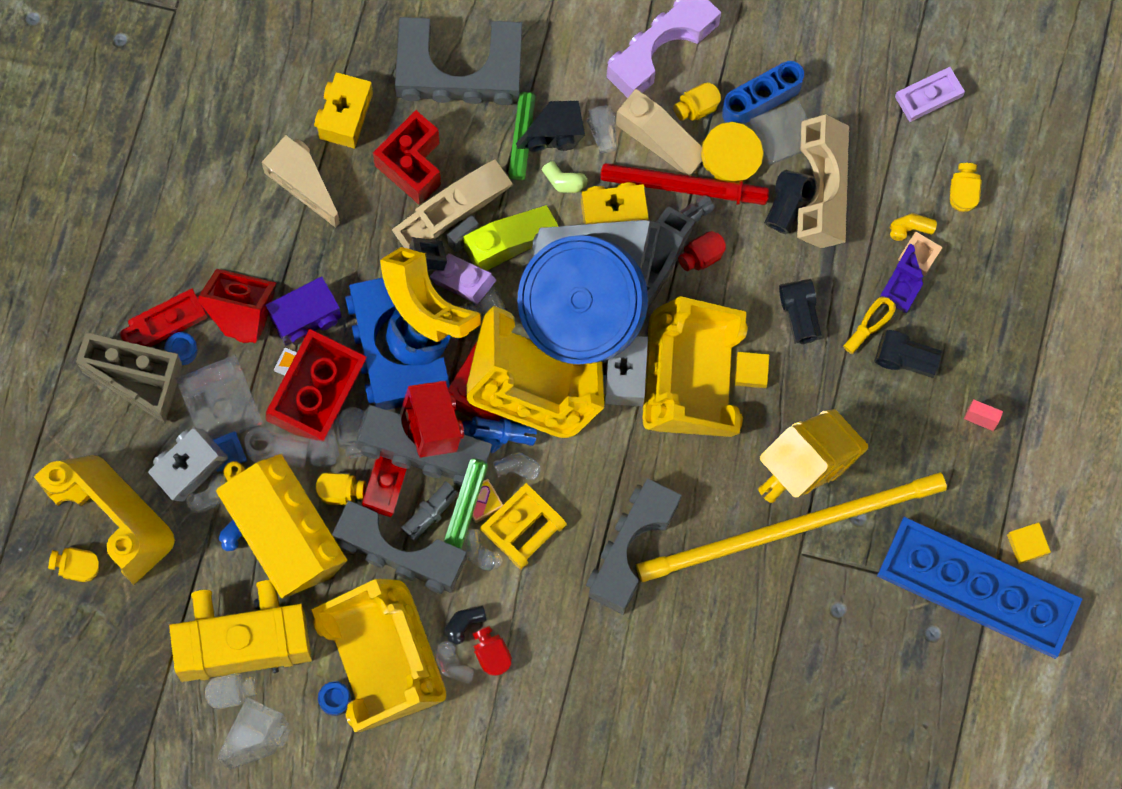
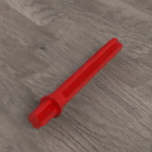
M607 163L602 165L600 174L601 180L620 184L632 182L636 185L644 184L646 188L699 196L707 195L708 197L737 201L736 205H740V202L766 205L769 196V189L767 187L743 184V180H740V183Z

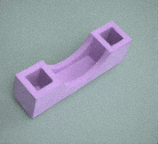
M676 0L673 8L667 14L662 12L653 20L650 29L645 33L641 31L636 34L626 50L623 52L617 51L607 63V78L627 98L635 89L643 93L654 83L655 68L651 58L658 47L668 41L680 39L696 44L700 43L719 26L721 11L709 0Z

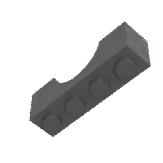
M369 405L364 412L354 448L361 450V454L366 457L379 459L382 456L391 459V463L395 466L406 469L413 466L423 469L422 473L433 478H441L442 475L453 479L454 484L462 486L469 461L472 458H477L487 463L492 444L464 435V438L459 443L457 452L419 458L416 445L407 437L403 430L401 415Z
M648 478L643 487L640 485L636 486L629 502L634 504L629 514L622 513L615 527V530L619 531L615 542H607L600 557L605 560L600 571L594 569L587 581L586 586L590 588L588 598L622 615L624 614L639 581L628 565V547L642 533L651 530H666L680 504L681 494Z
M348 500L332 533L341 551L350 555H354L355 551L367 556L365 559L367 562L380 568L388 565L396 569L395 573L410 581H413L414 577L426 582L424 585L426 588L436 593L442 594L444 590L452 593L466 563V551L439 539H436L428 547L419 551L405 552L395 549L380 534L378 513Z

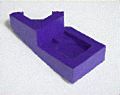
M908 245L880 297L884 296L892 300L896 308L905 313L910 309L923 285V274L918 265L914 245Z

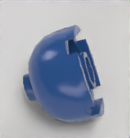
M397 309L388 322L386 334L390 352L394 357L404 364L416 366L429 364L435 359H439L447 349L451 337L448 335L439 342L425 337L416 331L401 316Z

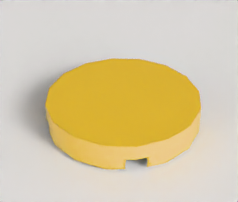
M727 122L719 124L708 133L702 143L701 157L704 167L715 176V179L740 183V180L745 182L756 173L762 164L763 149L760 139L753 130L744 124Z

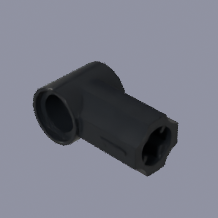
M786 169L777 178L775 186L777 196L764 222L768 227L783 234L791 233L798 217V209L802 208L804 203L811 202L817 190L815 177Z
M806 279L780 284V300L784 312L788 313L794 343L807 344L821 339L822 334L815 309L817 302L813 281Z
M884 330L874 362L886 369H906L934 378L941 359L942 350L910 341V338L904 333Z

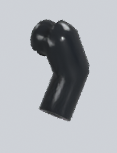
M483 605L459 610L454 613L445 627V635L448 636L447 639L450 644L458 645L463 643L465 640L464 632L469 625L487 621Z

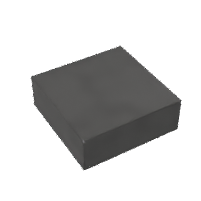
M472 215L447 234L448 245L454 252H458L464 247L465 235L479 229V223Z

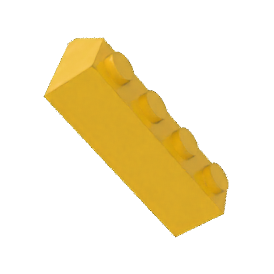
M282 454L255 463L216 490L281 599L330 580L348 561Z

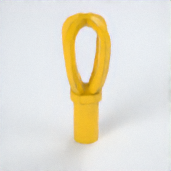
M879 297L865 314L861 325L856 328L857 331L843 345L844 349L853 354L870 334L881 329L892 318L896 310L894 302L887 297ZM882 304H887L889 312L875 325L867 328L868 321L876 309Z

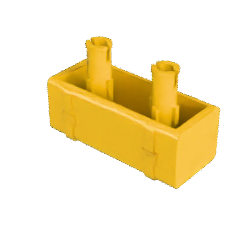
M835 409L825 410L808 420L796 422L787 428L761 454V462L773 475L758 488L761 496L767 492L768 494L764 499L770 503H774L786 489L793 497L806 495L813 489L827 482L834 481L868 450V444Z
M263 580L256 583L260 610L214 617L212 591L199 590L192 592L191 597L195 621L169 625L176 675L181 682L198 679L202 681L209 680L211 677L280 666L290 667L293 664L311 662L306 615L302 604L280 607L278 592L270 580Z

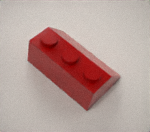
M309 329L266 411V421L294 435L324 442L367 357Z

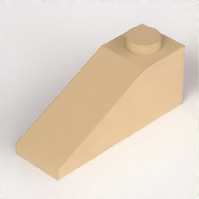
M635 89L618 109L616 126L684 175L692 176L702 163V146L660 105L639 90Z
M285 135L262 161L264 173L336 228L340 224L338 212L309 153L310 149L301 140L295 139L293 141Z

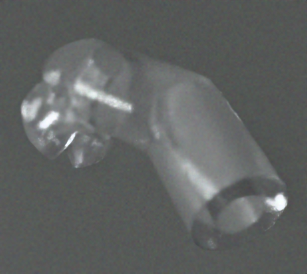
M515 453L493 462L498 477L515 472L528 480H535L540 475L539 463L523 453Z
M212 473L208 490L189 494L186 499L187 507L194 513H204L217 507L221 499L216 490L227 482L225 476Z
M478 529L468 530L465 536L468 560L486 571L498 569L502 564L501 555L482 546Z
M449 641L441 642L435 650V659L441 673L446 677L471 684L475 668L459 663L453 643Z

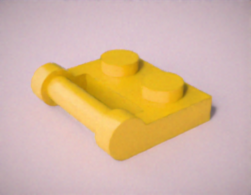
M525 483L480 529L508 556L515 566L522 570L528 564L527 559L556 531L560 532L567 523ZM543 515L548 522L517 550L512 543Z

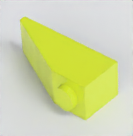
M547 205L491 222L465 235L464 249L473 265L487 271L531 249L539 228L557 227L558 224Z

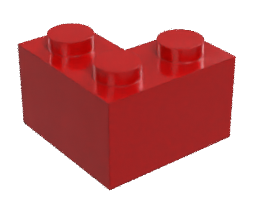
M415 110L373 152L375 167L418 205H421L441 185L440 171L426 159L440 144L439 129Z
M446 381L412 385L407 388L400 411L401 423L407 437L416 445L419 458L457 452L459 443L464 438L462 421L457 420L455 415V396L453 392L448 391Z

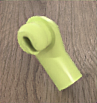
M554 161L547 163L542 168L543 173L558 192L577 193L587 186L588 181L583 173H562Z

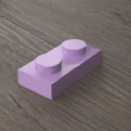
M948 67L896 92L895 98L907 119L911 122L963 97L965 91L951 67Z
M449 253L446 256L447 264L444 271L435 270L430 278L436 285L478 304L497 280L490 272Z

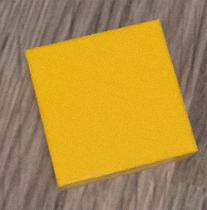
M738 352L735 386L767 388L769 354Z
M1039 522L1007 534L1018 565L1051 553Z

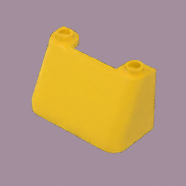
M682 296L653 311L648 325L645 396L642 416L645 429L656 432L724 437L740 434L743 423L742 414H740L737 406L728 404L732 347L743 341L747 335L746 311Z
M493 306L482 320L467 382V401L475 407L556 437L569 438L575 436L604 409L602 362L571 364L548 356L532 340L511 332L515 327V317L512 313Z
M91 455L54 461L47 464L34 476L47 496L57 506L64 501H73L82 506L91 498L114 521L119 528L108 539L107 552L111 559L120 567L121 573L133 585L173 548L175 539L171 529L101 457Z
M374 579L311 609L316 632L328 640H335L355 700L347 705L346 719L354 732H364L445 701L446 690L412 595L402 581Z

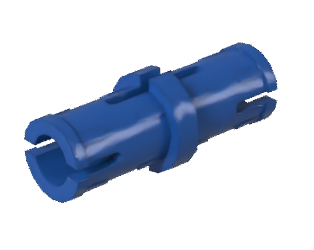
M478 416L472 418V425L483 426V429L470 427V435L472 437L497 439L498 443L506 444L508 441L529 446H533L536 441L535 437L524 436V433L537 434V429L529 426L511 423L509 419L501 418L499 421Z

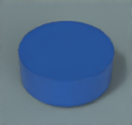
M175 333L165 343V351L178 354L182 365L191 363L197 356V344L188 333Z
M329 682L318 693V703L321 709L331 716L345 713L348 703L351 702L349 689L340 682Z

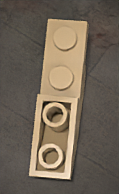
M494 159L416 208L414 214L394 227L392 231L403 247L409 249L412 237L434 240L459 221H465L512 187L513 183Z

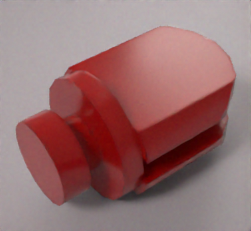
M714 231L702 234L689 242L684 247V253L678 256L681 267L687 272L693 268L698 271L704 270L721 259L726 249L725 241L719 233Z
M487 626L473 633L474 639H479L480 641L479 644L473 646L474 653L484 672L493 676L502 675L511 666L512 657L500 634L492 637L490 633L493 631L490 626Z

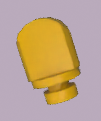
M708 82L684 92L685 94L680 96V102L673 105V109L680 121L687 118L692 121L699 120L715 112L721 101V95L715 85Z
M960 163L958 165L959 172L954 173L951 179L950 204L957 211L968 212L974 209L980 202L982 180L979 174H975L977 172L976 164Z
M323 473L316 482V492L322 502L327 505H346L348 500L355 503L356 496L358 500H363L367 487L366 481L359 480L357 483L354 475L346 473Z
M69 547L64 548L62 555H59V551L52 550L48 569L55 570L58 567V576L80 582H89L96 577L99 571V562L97 556L92 551Z

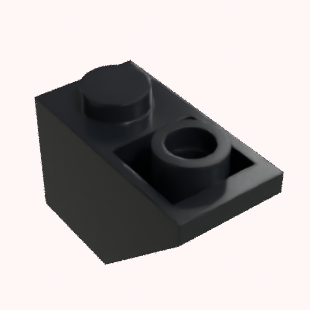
M550 101L516 143L517 149H529L531 152L542 151L546 148H557L559 151L573 149L585 136L579 101Z

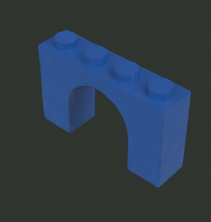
M383 278L350 284L351 295L345 296L349 315L355 314L358 325L352 326L355 344L362 343L364 351L362 355L367 357L361 372L362 374H369L371 383L365 385L368 404L375 402L376 407L390 410L402 407L408 386L446 381L449 388L450 383L444 357L435 359L425 365H400L387 360L376 347L377 334L382 325L393 316L396 310L387 292Z

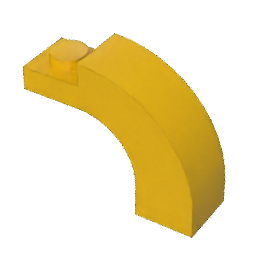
M400 247L380 259L385 287L393 304L401 316L425 337L439 342L448 335L454 338H462L481 325L480 313L454 306L446 302L436 292L428 276L425 253Z

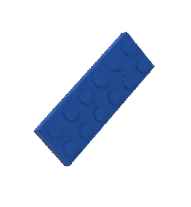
M906 517L902 519L877 574L879 578L1054 659L1059 656L1083 600Z

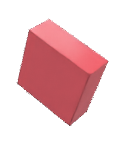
M973 399L964 419L994 431L1003 411Z

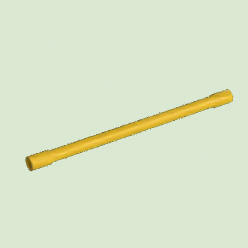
M939 472L916 479L909 484L674 555L661 556L636 564L637 573L641 583L696 564L914 498H923L947 490L943 474Z

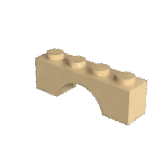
M826 114L804 120L801 123V151L812 166L814 177L817 181V190L810 204L798 209L797 238L819 248L846 242L849 125Z

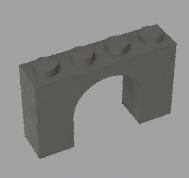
M399 17L395 80L396 97L406 101H418L420 98L433 99L440 103H446L451 100H463L469 104L494 101L499 105H510L512 102H518L522 22L491 21L490 53L486 63L473 74L457 77L443 73L430 59V18Z

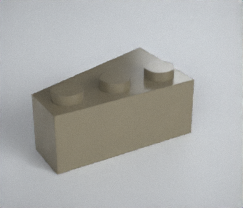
M85 332L76 360L82 373L166 424L183 366L178 354Z

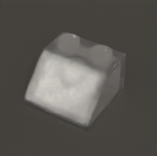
M236 355L176 378L195 428L205 430L212 439L234 431L238 434L263 424Z
M247 697L217 757L219 762L225 768L232 770L275 754L278 747L283 748L291 732V730L287 729L289 723L284 714Z

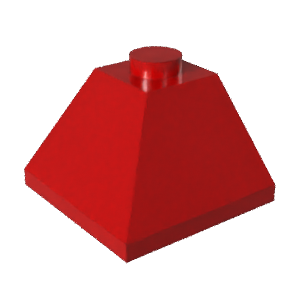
M215 269L199 294L198 302L225 336L235 338L243 343H256L265 328L268 317L266 304L272 302L277 283Z

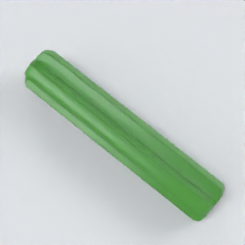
M521 92L519 94L509 167V178L513 180H524L526 175L529 149H517L516 143L533 122L536 96L531 92Z
M472 458L469 461L444 539L445 543L459 549L463 546L488 469V464L481 459Z

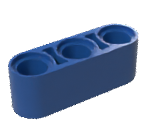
M786 61L733 89L724 99L722 109L723 120L726 123L746 124L799 94L804 79L803 67L795 61ZM791 76L796 82L787 83L782 78ZM759 90L767 91L770 94V96L766 98L760 97L756 94V92ZM737 104L742 106L744 110L735 112L730 106Z

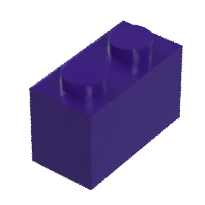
M322 276L266 304L268 315L285 346L291 343L293 345L303 342L309 329L313 331L318 329L327 330L336 325L338 319L342 318L340 308Z

